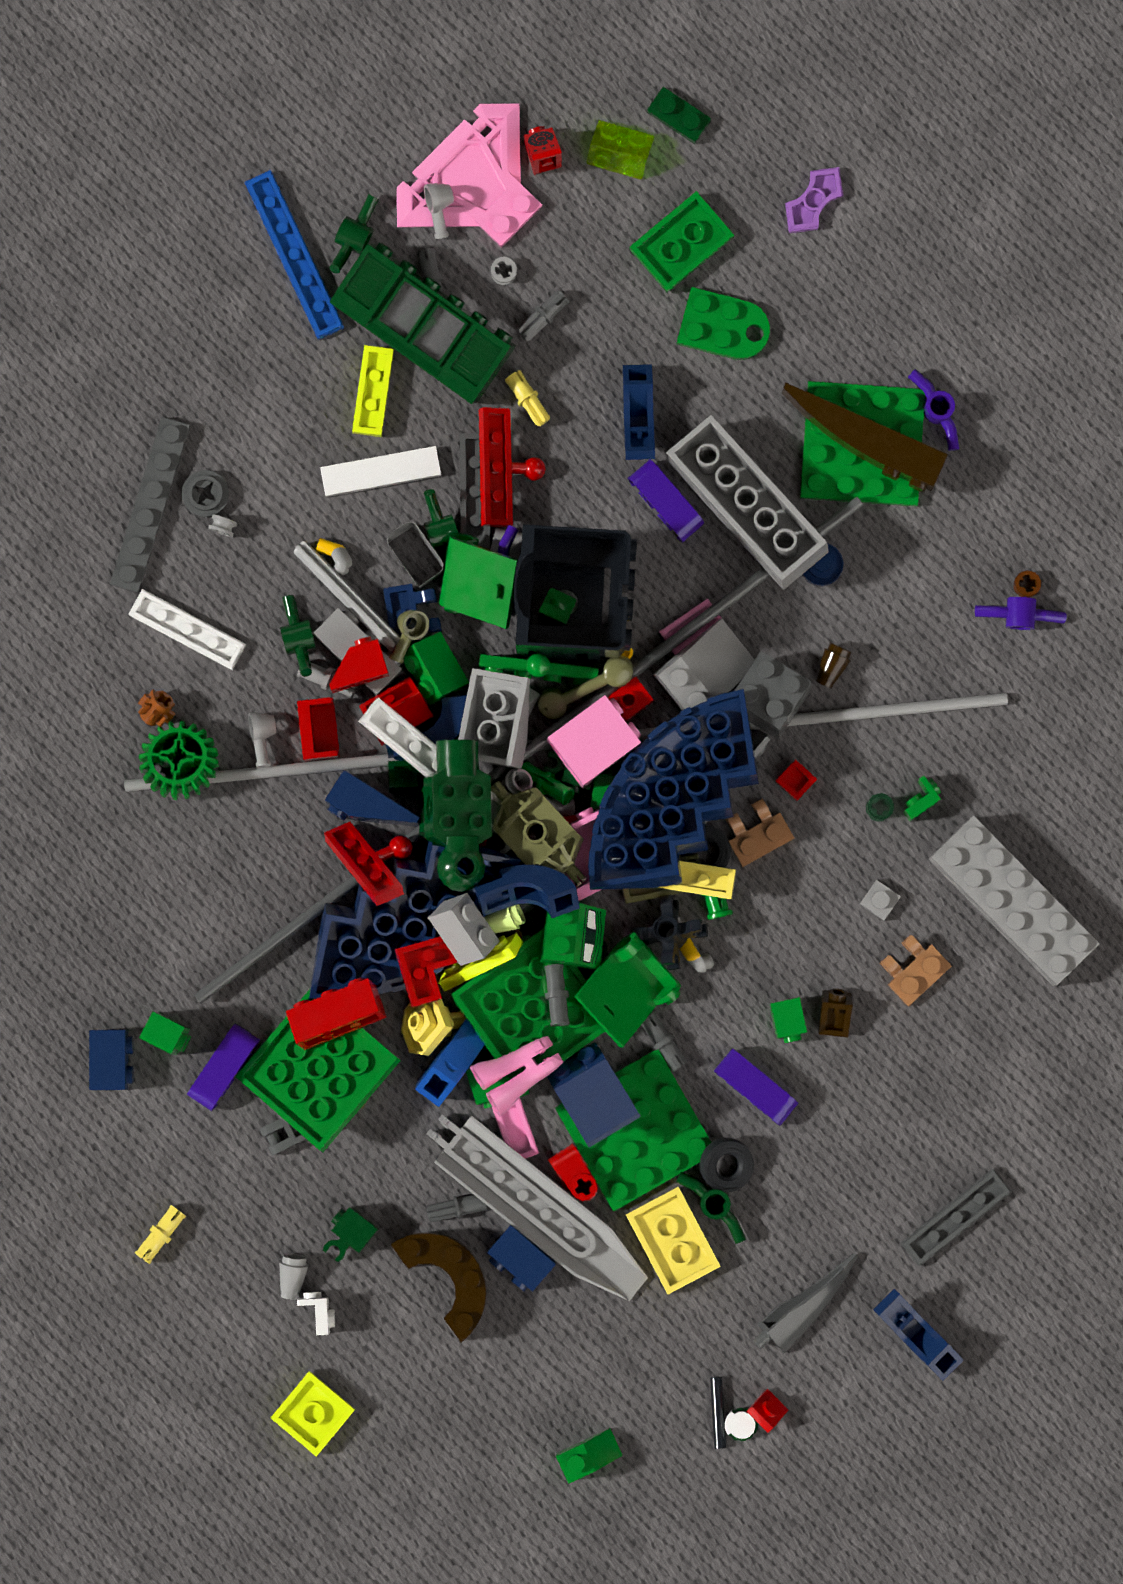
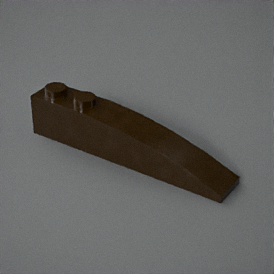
M785 382L782 394L804 417L832 440L854 455L882 469L884 476L893 480H898L900 477L909 481V486L920 492H925L926 489L932 491L948 454Z

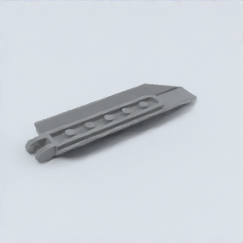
M444 1115L439 1117L440 1124L446 1129H450L456 1136L450 1143H447L436 1131L430 1129L427 1132L431 1139L444 1148L443 1152L434 1162L572 1275L625 1300L630 1301L648 1277L608 1225L473 1116L468 1119L461 1129Z

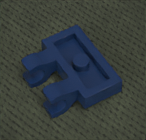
M413 584L383 588L389 626L400 637L402 633L398 627L397 619L401 613L408 610H417L416 605L437 602L434 588L414 592ZM439 617L429 619L427 633L442 631ZM411 618L407 620L406 626L410 624ZM422 638L418 640H412L410 645L421 641Z

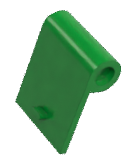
M450 534L439 604L448 613H462L504 629L509 628L518 559L478 546L479 539L472 535Z
M630 933L618 942L574 997L613 1041L622 1048L657 1005L664 1003L669 1005L680 996L681 984L661 964V961L638 935Z

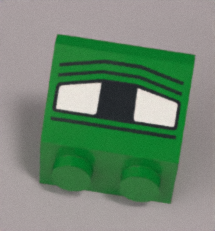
M579 903V909L555 918H551L550 914L546 911L540 963L597 969L601 963L606 910Z

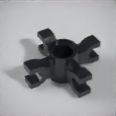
M672 895L660 896L662 916L654 922L653 927L633 928V933H636L646 945L661 942L663 947L661 964L663 966L667 965L668 970L681 969L679 948L686 943L688 938L708 937V925L702 924L701 919L679 923V901L673 900ZM671 928H674L673 934L669 937H666L667 932Z

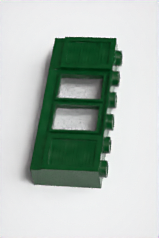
M379 242L378 245L367 244L336 290L330 303L467 402L477 404L517 346L511 342L513 337L499 327L497 330H494L487 325L489 320L475 310L471 313L463 307L465 302L454 294L450 293L447 296L439 290L441 285L427 276L423 279L415 273L417 268L404 259L400 262L392 256L394 252L383 243Z

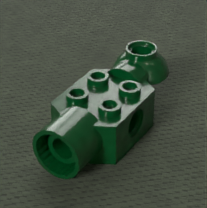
M478 740L436 741L437 771L424 778V838L430 842L445 846V849L438 858L437 870L439 878L451 890L464 892L472 890L479 885L485 873L486 866L484 857L479 851V844L492 836L491 776L479 770ZM461 859H465L469 865L468 872L465 875L461 874L457 867Z

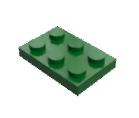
M696 191L633 243L629 250L665 292L668 293L732 240L734 234Z

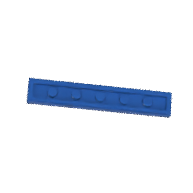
M269 170L245 181L248 192L317 339L320 340L344 329L335 306L330 303L331 297L272 171Z

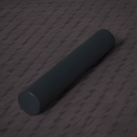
M710 1377L714 1449L726 1448L722 1377Z

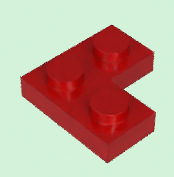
M436 937L396 949L395 953L411 1007L442 999L434 970L458 963L443 939Z

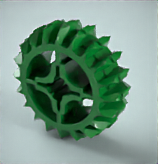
M184 721L179 723L178 728L174 727L173 722H169V729L166 731L158 726L159 735L155 736L149 733L148 739L151 743H142L141 746L145 753L139 754V760L143 763L139 766V770L145 774L143 777L146 784L151 783L150 788L153 792L160 790V794L164 798L171 792L173 800L179 798V793H183L184 798L189 799V792L194 790L195 794L200 795L199 786L202 785L209 788L210 783L207 778H215L216 772L213 768L219 767V761L215 759L219 753L217 748L213 747L215 744L213 738H207L205 729L197 732L198 728L194 723L187 729ZM186 742L197 746L202 751V756H196L195 753L188 752L185 745ZM174 743L169 750L162 751L166 746ZM182 753L183 759H180L179 764L176 768L174 762H178V759ZM156 765H162L163 768L170 769L172 779L159 774L156 770ZM195 770L191 776L184 778L187 772Z

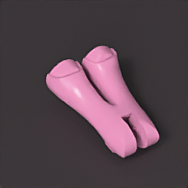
M548 1036L536 1039L502 1057L483 1061L470 1067L476 1081L483 1090L489 1088L521 1067L525 1068L517 1076L486 1093L491 1106L499 1117L506 1113L529 1088L550 1075L563 1063L559 1053L543 1059L544 1062L539 1065L535 1061L534 1057L536 1055H542L546 1049L553 1046Z

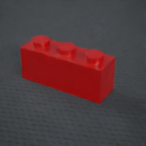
M368 978L354 979L348 983L347 987L339 990L330 989L321 993V997L312 1001H299L293 1005L294 1008L286 1011L295 1043L304 1050L387 1018L377 986Z

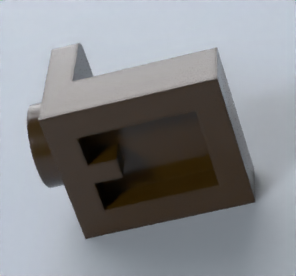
M839 988L822 991L818 1034L848 1038L853 1008L851 993H847Z

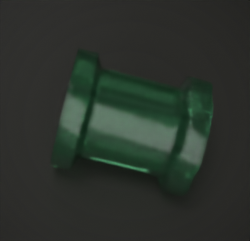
M875 794L867 801L865 806L866 813L871 820L882 822L893 813V800L886 794ZM879 800H882L883 806L887 807V810L883 811L881 815H877V809L872 808V805H875Z

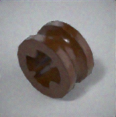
M1026 570L1017 575L1013 587L1019 596L1030 598L1039 592L1041 580L1035 572ZM1026 576L1029 578V581L1035 582V587H1031V592H1026L1025 587H1020L1019 581H1024L1022 577Z

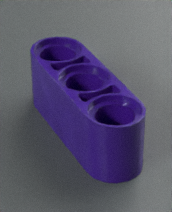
M651 459L627 478L632 486H636L639 489V495L651 509L655 508L659 513L657 516L669 530L676 532L678 535L676 538L681 543L705 524L697 511Z
M235 1023L199 1074L187 1095L212 1112L218 1105L217 1101L219 1098L224 1096L234 1081L236 1073L241 1071L251 1056L253 1048H256L259 1044L260 1039Z
M733 1048L714 1070L719 1077H722L726 1083L742 1096H745L749 1102L769 1116L779 1126L783 1124L799 1104L792 1096Z

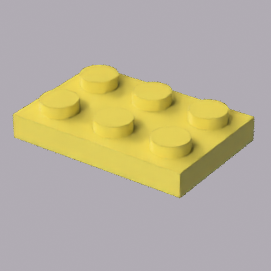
M679 1187L626 1214L667 1294L721 1267Z

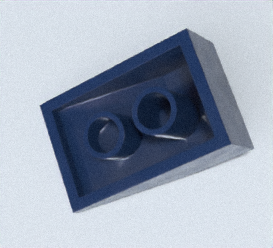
M343 770L325 799L326 803L330 805L327 810L343 821L349 817L354 821L415 827L420 825V817Z
M596 1042L563 1061L554 1072L547 1076L589 1148L641 1117Z

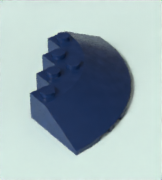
M744 689L711 697L706 702L680 711V714L668 722H663L647 735L648 738L633 753H630L622 763L621 769L611 785L608 786L601 800L599 814L593 825L588 863L590 890L657 888L682 884L679 855L708 850L704 822L734 817L730 788L759 784Z
M429 841L425 862L398 858L394 860L392 873L401 883L404 895L376 906L359 884L354 908L325 903L309 998L317 999L321 997V993L330 989L339 990L347 987L350 981L357 978L370 979L377 986L379 994L390 991L394 993L406 989L395 950L440 937L428 917L445 900L468 893L479 909L475 888L500 879V869L520 865L521 859L479 846V851L484 857L486 866L484 877L479 885L472 890L459 892L445 886L438 875V858L445 849V846ZM461 859L458 862L459 872L465 875L469 869L467 861ZM448 966L435 969L434 973L438 974Z

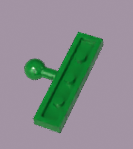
M480 654L479 667L485 668L486 671L498 673L511 671L514 672L515 676L532 679V676H544L543 681L561 683V678L573 679L574 685H581L598 676V668L550 663L549 659L543 654H533L528 660Z

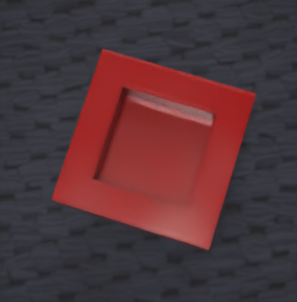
M795 759L775 782L797 802L817 781V778Z
M769 1389L765 1390L747 1410L750 1416L767 1433L789 1411Z

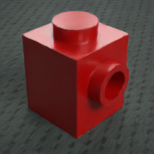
M634 677L629 683L608 697L609 701L614 698L623 710L621 717L626 723L654 702V699L637 677Z

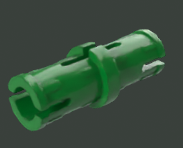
M529 761L523 763L522 769L531 775L532 785L538 788L543 795L548 794L563 805L571 802L575 794V790L572 787L557 780L556 775L549 771L544 772Z

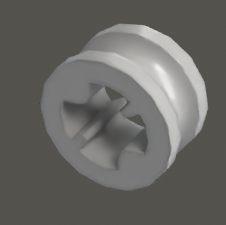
M508 257L495 259L491 266L493 280L500 285H508L515 280L517 275L515 262ZM500 264H505L506 268H512V273L508 272L509 277L503 278L502 274H496L495 271L496 269L499 270Z
M213 514V524L209 525L208 529L227 537H233L232 528L236 527L237 523L228 518Z

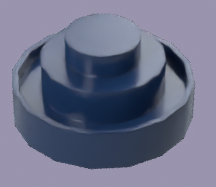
M828 544V553L803 573L802 576L814 586L824 587L831 585L838 580L843 571L844 562L841 553L836 547Z

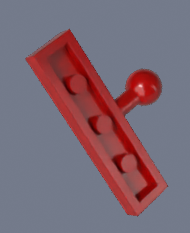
M482 407L479 409L481 526H513L512 474H524L527 479L536 481L544 476L546 467L544 462L537 457L529 458L524 463L512 462L510 408Z
M351 822L324 832L325 842L376 906L404 895L401 883L383 861L392 857L398 859L407 858L413 849L412 842L408 837L403 835L396 836L390 841L389 846L375 852Z

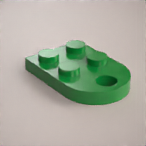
M691 287L676 344L730 359L746 360L756 356L764 349L769 339L770 325L764 311L754 303ZM752 326L759 327L763 332L762 339L757 342L750 341L746 336L747 329Z

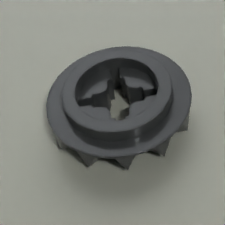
M201 470L193 473L186 479L182 488V499L191 513L205 518L213 514L217 515L226 507L229 490L226 481L221 475L214 471ZM213 483L210 492L216 500L206 498L199 505L201 495L195 487L205 490Z

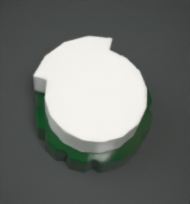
M747 1408L733 1409L725 1419V1430L735 1440L746 1441V1439H751L753 1434L757 1432L758 1423L747 1412Z

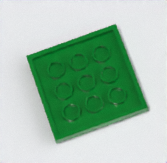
M808 381L807 392L922 443L925 403L923 390ZM805 417L800 499L850 502L858 497L862 503L918 506L919 491L911 488L909 481L900 477L898 480H893L884 476L882 469L849 452Z
M544 928L522 944L515 958L474 977L450 995L494 1059L507 1055L536 1039L548 1036L553 1046L546 1049L542 1055L538 1054L534 1057L537 1064L539 1065L544 1062L543 1059L552 1057L557 1053L565 1061L605 1032L574 997L587 982L577 967L563 965L565 990L569 991V998H566L570 1024L551 1026L549 1000H545V993L548 991L544 966L552 964L540 963ZM521 1067L506 1076L510 1080L524 1071L525 1068Z
M309 989V990L307 991V993L301 998L300 1001H302V1000H310V1001H312V1000L315 999V998H309L310 989ZM286 1016L235 1077L319 1151L324 1152L401 1060L363 1028L304 1050L295 1043Z
M659 1049L615 1073L641 1117L590 1148L563 1103L555 1107L613 1212L700 1163L703 1151L711 1143Z

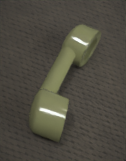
M622 655L618 658L611 657L604 666L603 674L565 693L553 687L544 690L538 700L540 713L548 719H559L565 714L569 703L607 684L612 687L625 686L633 676L634 668L629 658Z

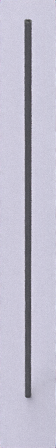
M858 497L854 498L815 529L822 537L862 508L864 506ZM762 567L633 664L634 669L631 680L769 578L768 572ZM605 685L526 745L523 762L548 744L547 738L601 697L606 695L608 698L621 687ZM497 766L488 773L491 776V786L503 778L511 769L515 768ZM419 826L406 835L412 842V845L424 837L419 835ZM395 857L383 861L384 864L387 865L389 862L395 859ZM352 875L195 993L196 999L200 1004L205 1002L322 914L325 903L335 904L358 887L359 883Z

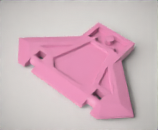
M479 104L473 110L479 118L472 125L464 120L412 172L417 180L411 186L403 181L397 187V227H434L426 200L419 195L424 190V185L430 183L448 184L451 186L454 202L443 209L446 227H480L501 248L542 207V204L521 185L519 104ZM488 126L492 131L484 137L480 133Z

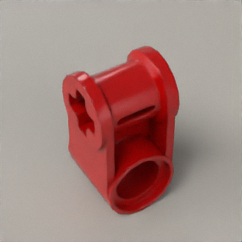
M573 1143L548 1159L562 1182H565L576 1199L589 1201L596 1196L598 1191L596 1180L588 1170V1165ZM579 1180H583L585 1183L591 1181L592 1185L589 1187L591 1193L589 1195H585L583 1192L579 1194L576 1192L579 1188L577 1183Z

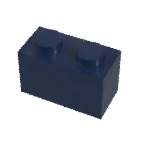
M89 1030V1090H128V1084H133L134 1068L133 1066H128V1054H133L134 1039L133 1036H128V1030Z
M512 1225L506 1229L487 1252L491 1255L488 1261L499 1271L502 1272L506 1268L513 1274L514 1277L511 1281L524 1292L527 1288L533 1292L556 1265L550 1257Z

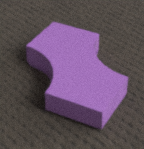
M839 167L810 171V182L806 191L799 198L785 203L789 233L818 230L819 216L823 208L831 201L843 197Z

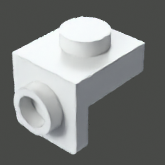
M321 1292L303 1293L304 1298L297 1299V1306L315 1305L316 1335H329L330 1328L335 1327V1310H329L328 1297H322Z

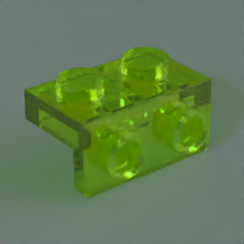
M599 120L590 144L587 164L636 179H642L655 136Z

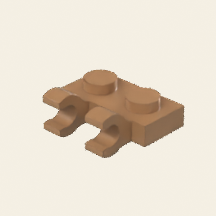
M763 798L751 805L761 823L746 831L737 813L733 815L734 817L726 818L729 827L735 835V838L731 839L729 843L742 867L794 839L781 813L772 817Z
M909 935L901 943L915 958L906 968L902 969L891 955H888L880 962V965L894 978L887 985L908 1007L952 967L932 944L924 949L912 935Z

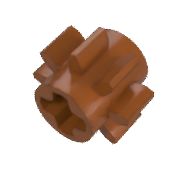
M152 689L149 694L145 693L138 701V704L142 706L138 713L141 719L150 726L158 725L162 727L165 722L169 723L175 716V713L171 710L175 703L172 697L164 691Z

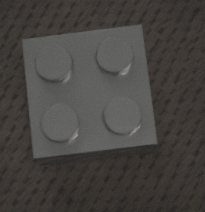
M761 651L735 691L744 689L749 722L779 740L809 695L811 681Z

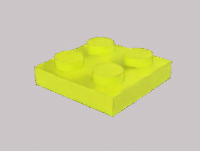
M309 1371L271 1416V1419L317 1457L354 1412L355 1408Z

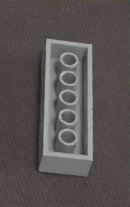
M712 415L666 452L668 462L783 590L828 553L827 541Z
M972 816L929 858L932 864L1052 986H1057L1100 944L975 816Z

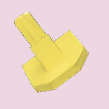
M442 999L416 1007H411L409 1003L404 1009L401 1027L409 1053L429 1056L444 1037L451 1036L452 1029H458L466 1019L461 1011L450 1013L448 1007L444 1006Z

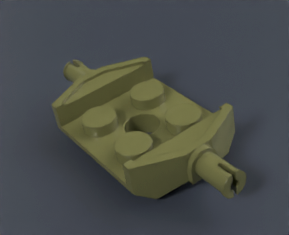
M500 781L496 782V787L492 786L491 791L501 801L500 804L502 806L494 820V831L525 865L545 866L561 873H566L576 886H580L582 882L577 876L583 882L587 877L575 866V860L584 838L576 832L538 788L526 789L513 795L504 788ZM535 824L542 825L544 829L543 836L539 840H531L529 837V829Z

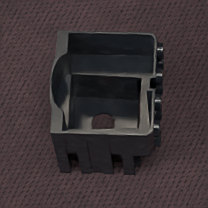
M523 524L521 555L517 562L514 586L517 620V659H529V651H535L545 655L549 661L557 659L566 662H576V654L588 655V663H599L600 657L618 658L624 651H630L632 629H626V621H632L634 599L622 597V593L634 591L635 569L629 568L630 561L636 562L637 539H631L626 530ZM605 569H611L608 627H602ZM550 588L558 591L569 590L577 597V609L570 615L565 626L538 614Z

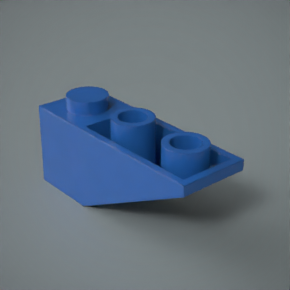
M467 1019L464 1020L416 1083L415 1090L438 1107L457 1085L484 1047V1043Z

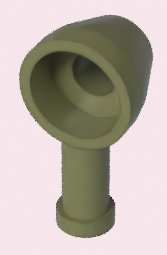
M408 610L398 616L397 624L402 635L393 653L389 656L390 659L398 663H403V658L412 640L421 639L429 629L427 615L419 610ZM411 618L410 624L406 626L407 620Z

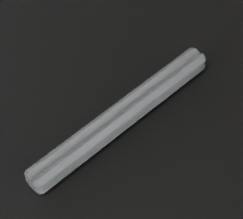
M302 541L298 544L294 554L389 651L393 652L400 636L307 541Z

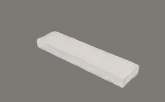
M436 446L320 467L326 497L441 476Z
M144 589L141 590L128 614L232 671L246 647V644Z

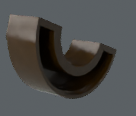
M420 1232L398 1239L391 1246L408 1269L418 1264H432L441 1267L450 1275L455 1285V1301L452 1309L444 1316V1320L462 1343L478 1325L485 1308L487 1289L480 1263L465 1245L444 1234Z

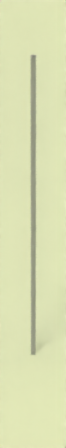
M1007 693L799 713L795 714L788 726L1008 705ZM749 722L751 730L760 729L759 727ZM655 728L638 729L641 737L638 739L644 741L648 738L647 735ZM546 744L538 751L553 749L549 744ZM388 754L282 764L266 768L252 767L215 771L216 777L207 779L209 783L312 774L388 766V761L399 760L388 758ZM193 773L186 774L184 778L191 776ZM171 775V776H164V777H166V778H168V779H172V775ZM143 778L124 780L125 792L151 789V783L146 784Z

